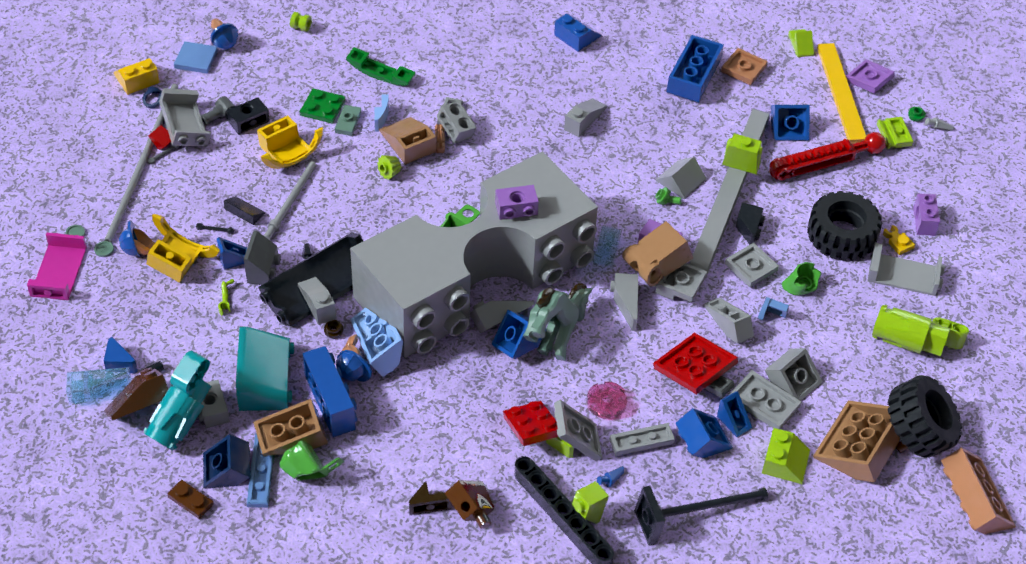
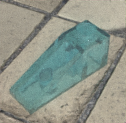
M129 367L67 372L66 394L69 403L82 404L83 402H90L130 383L132 378Z

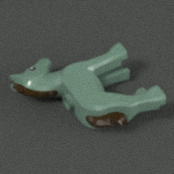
M578 283L571 289L569 294L556 291L550 287L540 292L534 308L530 311L529 322L523 336L526 340L536 343L539 338H542L537 348L540 354L548 356L549 351L553 352L554 350L557 360L566 361V349L572 330L577 321L581 322L584 319L588 298L593 288H587L585 284Z

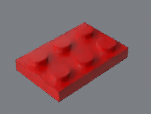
M532 401L529 404L514 406L503 411L504 419L523 447L559 437L557 434V421L542 401Z

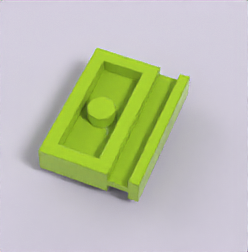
M902 117L885 118L883 121L881 119L877 120V127L885 137L887 149H890V147L912 146L913 139Z

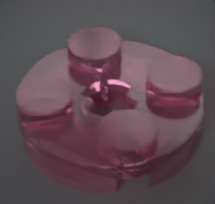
M610 381L600 385L597 383L588 391L587 408L597 417L614 420L627 407L625 390L617 383ZM610 398V402L608 403L602 400Z

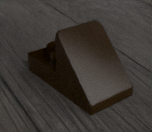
M425 481L409 500V515L450 510L452 503L445 495V492L429 494L427 481Z

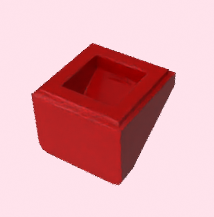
M162 125L158 126L148 135L159 150L171 142L168 130Z

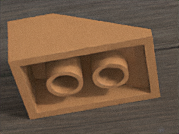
M311 399L253 422L263 456L284 454L302 440L310 444L313 449L328 444L319 412Z

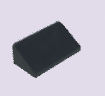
M232 197L223 201L226 211L252 225L265 215L264 211L238 197Z

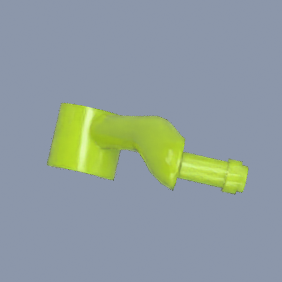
M230 279L227 282L222 281L221 283L222 302L218 304L220 315H223L222 309H228L231 312L230 304L228 303L229 294L227 286L235 282L234 279Z

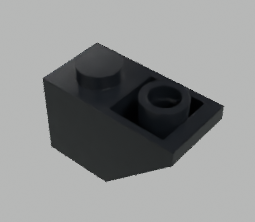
M742 202L736 228L750 245L754 243L755 239L759 240L761 234L759 226L763 227L765 216L762 215L764 208Z

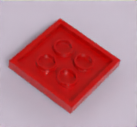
M694 332L653 362V367L658 372L697 395L738 363V357Z

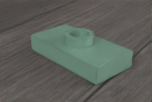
M344 105L335 127V133L352 136L362 112L361 107Z

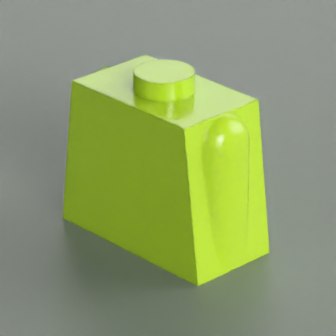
M734 133L732 138H729L727 141L722 165L757 175L763 152L762 141Z

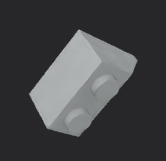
M806 348L789 349L765 369L771 383L800 401L823 382Z

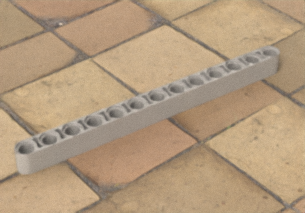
M752 109L742 136L761 141L770 113ZM732 167L728 168L693 253L690 265L707 271V275L723 237L722 235L727 227V222H729L733 212L732 209L735 207L737 197H739L748 173L746 171Z

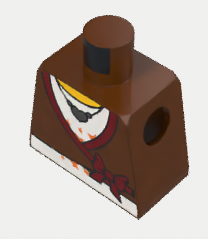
M458 480L445 492V495L464 521H476L480 529H484L491 524L488 515L494 510L495 506L483 481Z

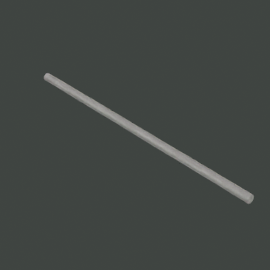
M172 84L170 89H178L179 87L177 84ZM162 110L159 113V116L155 122L152 132L158 126L163 125L164 116ZM148 138L104 241L112 242L153 148L154 143L150 138Z

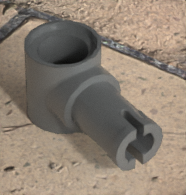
M222 96L217 99L211 111L201 115V119L206 125L219 118L225 117L228 119L227 110L235 107V105L228 97Z

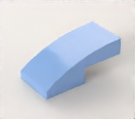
M389 94L382 95V107H375V132H378L383 127L388 117Z

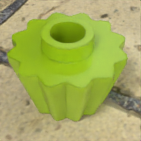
M381 155L378 158V171L384 179L390 180L401 171V162L396 156Z

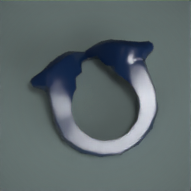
M148 87V90L142 97L144 106L150 109L159 107L162 91L157 87ZM160 93L155 103H146L148 95Z

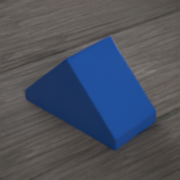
M220 237L216 239L217 247L220 250L218 255L224 270L244 264L247 247Z
M113 337L108 338L104 356L106 373L135 374L138 372L136 360Z
M738 391L720 400L717 417L735 437L753 428Z

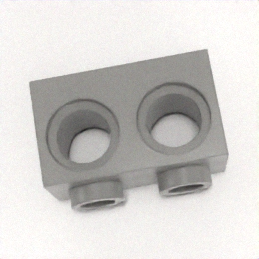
M460 101L442 105L436 116L453 143L472 138L477 128Z

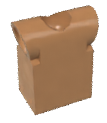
M665 221L639 240L638 244L627 247L622 253V258L634 270L639 272L641 278L649 286H655L663 276L666 277L692 260L693 255L687 240Z

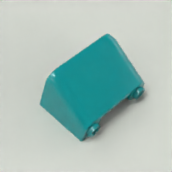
M251 327L239 328L236 370V396L239 411L284 410L288 408V403H292V390H288V368L290 354H294V342H290V338Z

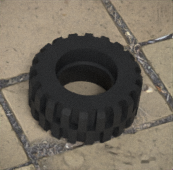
M837 191V193L831 192L827 196L820 197L814 203L808 222L807 233L809 234V240L813 242V246L816 249H821L820 252L822 254H829L832 259L837 257L841 261H846L850 258L852 261L857 260L858 256L863 258L867 253L869 254L873 251L881 231L882 217L877 207L872 205V201L864 199L863 195L853 194L854 192L850 191L848 193ZM832 222H848L854 225L857 229H842L834 225Z
M925 375L916 376L894 387L889 395L887 405H889L888 414L891 417L890 422L894 426V431L896 435H899L903 445H906L907 449L910 452H914L917 456L930 458L958 444L962 435V423H960L961 418L957 412V406L953 403L951 395L946 392V388L940 385L936 379Z

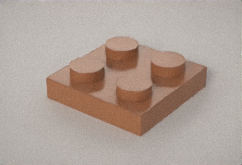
M737 48L724 63L721 72L752 85L767 67L768 61Z

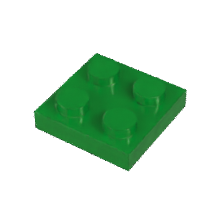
M312 88L299 111L300 116L333 124L345 102V96Z

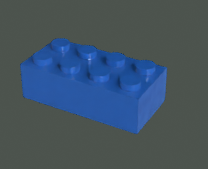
M691 35L668 77L666 92L699 103L722 59L724 44Z
M326 346L304 352L305 378L332 437L334 438L356 430L355 422L358 421L355 410H357V405L354 398L350 399L349 397L350 391L347 383H343L341 380L343 377L340 368H336L334 365L336 362L333 353H329Z

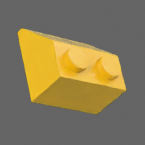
M150 58L113 72L127 95L160 83L157 67Z

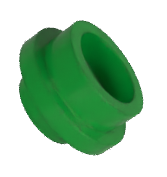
M911 107L908 111L909 118L914 122H920L926 115V112L920 107Z

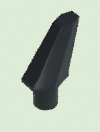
M305 243L303 247L302 258L304 260L314 255L309 243Z

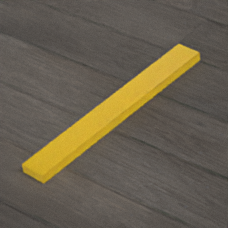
M818 44L817 50L846 137L851 144L864 141L866 134L835 44Z

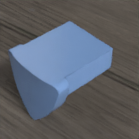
M766 297L757 319L763 320L767 311L786 318L789 305Z

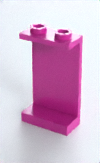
M47 232L48 247L36 279L28 280V291L31 297L69 300L87 249L85 238L79 235Z

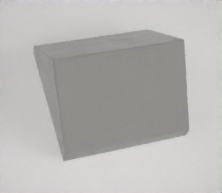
M695 157L676 161L656 179V182L685 199L706 180V176Z

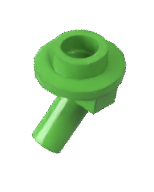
M667 187L659 189L655 196L657 203L661 205H666L667 203L681 205L682 197L670 196L671 191Z

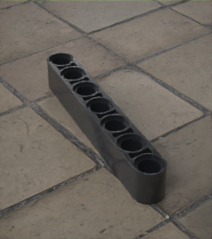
M527 456L519 457L515 461L514 476L521 486L591 564H613L614 550L607 541L575 510L567 497L531 458Z

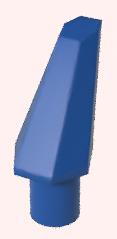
M624 466L607 472L604 476H598L597 483L599 485L606 484L607 487H611L623 475Z

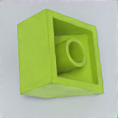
M773 427L762 474L802 484L810 449L794 433Z

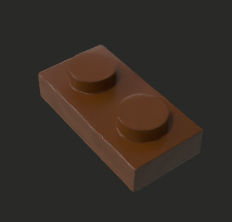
M182 479L167 493L169 499L198 519L214 505L211 499Z

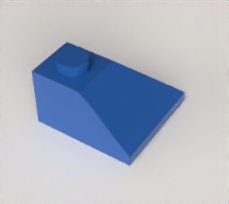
M771 105V126L774 140H809L810 105Z

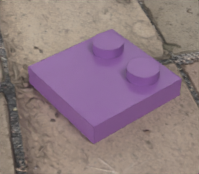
M865 59L846 75V79L853 85L876 93L894 77L895 71Z

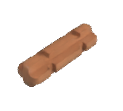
M436 124V153L439 154L445 152V132L442 124Z

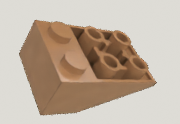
M412 117L379 129L380 133L404 164L436 152L435 134L427 125Z

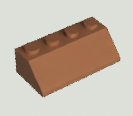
M961 447L941 460L945 467L943 471L953 484L951 486L952 490L959 496L961 500L960 506L970 518L968 522L974 531L989 534L1016 527L980 457Z

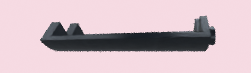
M349 233L258 287L261 292L259 294L260 299L264 304H268L281 324L285 323L288 326H292L312 314L298 287L299 282L316 277L329 291L333 300L353 289L350 248L363 242L361 234Z

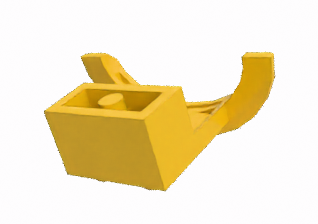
M288 115L257 129L259 145L266 152V154L260 156L262 162L273 169L287 168L301 162L318 147L323 136V127L315 130L314 138L310 145L299 136L297 124Z
M158 214L152 215L154 225L164 238L162 241L158 239L150 249L146 265L180 283L199 256L212 258L218 255L220 250L216 245L204 246L192 242L172 229L165 217Z

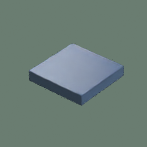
M184 41L174 62V68L208 74L218 48L216 46Z

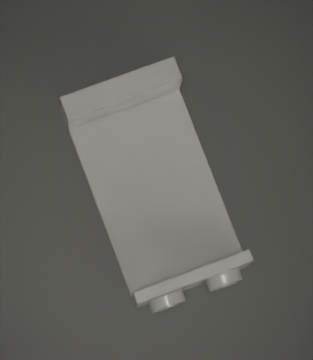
M875 242L871 255L868 282L932 296L936 295L937 290H941L943 279H940V276H943L945 265H942L943 257L939 256L936 266L883 255L881 254L883 244Z

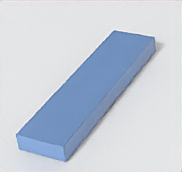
M256 433L247 507L268 508L274 455L263 456Z

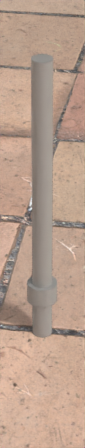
M311 161L276 217L268 224V229L264 234L267 239L270 240L273 234L281 227V221L315 169V162Z

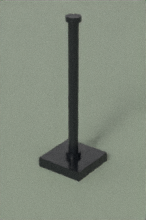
M651 486L642 487L634 512L648 546H651L658 542L665 524L664 517L757 499L767 500L768 492L763 487L759 488V491L660 509Z

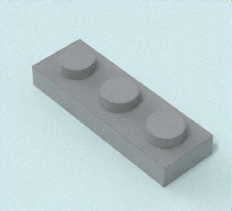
M669 423L610 435L609 439L615 456L671 445L675 442Z

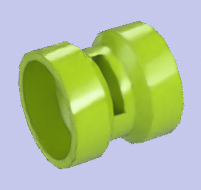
M293 12L290 18L291 28H300L301 31L308 32L311 27L312 17L305 14L303 16L299 12Z

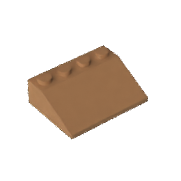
M848 400L813 457L856 480L875 483L900 441L899 435H896L895 428L890 422L889 406Z

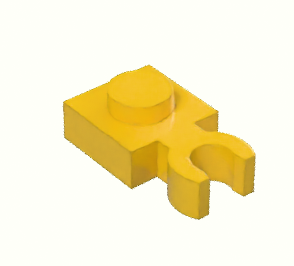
M895 225L891 226L890 230L892 232H889L886 228L884 229L883 235L889 239L888 244L899 255L915 248L912 240L905 233L899 234L898 228Z

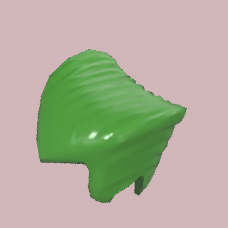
M804 262L798 264L794 271L782 282V287L792 295H804L816 291L821 271L814 268V263Z

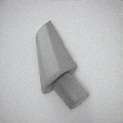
M936 117L933 119L926 118L925 120L926 125L935 129L950 131L954 129L952 125Z

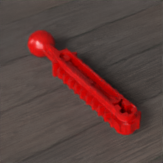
M871 132L866 135L864 141L851 144L849 139L845 138L843 141L775 158L769 164V173L775 179L784 180L852 161L855 159L856 153L868 151L871 154H878L886 147V140L879 132Z

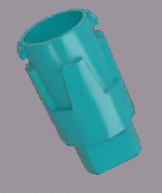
M192 350L183 356L170 379L173 387L170 386L149 421L151 424L148 428L145 427L144 429L145 435L172 451L178 448L176 446L179 440H183L204 408V405L201 403L212 387L202 380L209 369V359Z

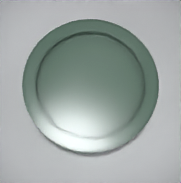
M72 225L66 229L65 233L67 235L84 236L85 230L80 225Z
M101 241L95 245L94 251L99 257H107L113 253L114 247L111 242Z

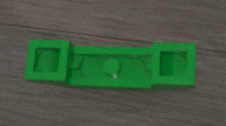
M355 47L352 48L346 57L347 62L365 75L393 85H408L416 73L402 66L395 69L370 59L368 52Z

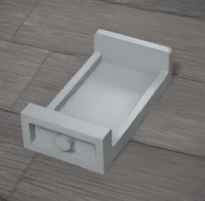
M166 88L162 90L159 103L172 145L208 146L211 132L205 131L197 106L199 96L197 90Z

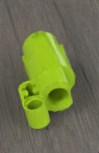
M882 305L872 332V337L875 339L877 337L882 338V341L919 354L922 350L941 356L944 346L962 349L969 329L965 325L944 318L936 317L932 320L909 311L894 307L890 309L887 308L888 305Z

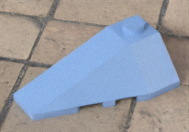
M364 308L350 319L369 364L382 377L399 366L403 340L395 327L389 325L385 320H382L367 308Z

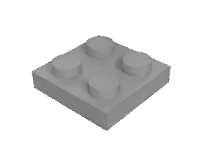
M755 243L750 244L725 260V265L749 287L777 272L779 265Z

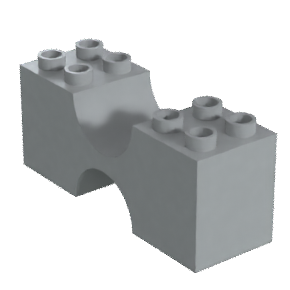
M542 151L481 182L480 216L473 222L458 227H440L427 223L418 215H415L351 247L353 298L363 309L367 308L399 331L403 340L401 355L404 358L416 352L418 354H425L441 338L449 334L453 337L458 336L468 328L470 323V288L477 282L491 277H510L522 281L531 289H534L543 283L547 285L556 283L565 271L574 266L579 269L587 266L594 257L593 248L597 231L598 207ZM534 185L539 201L538 215L499 220L495 205V189Z

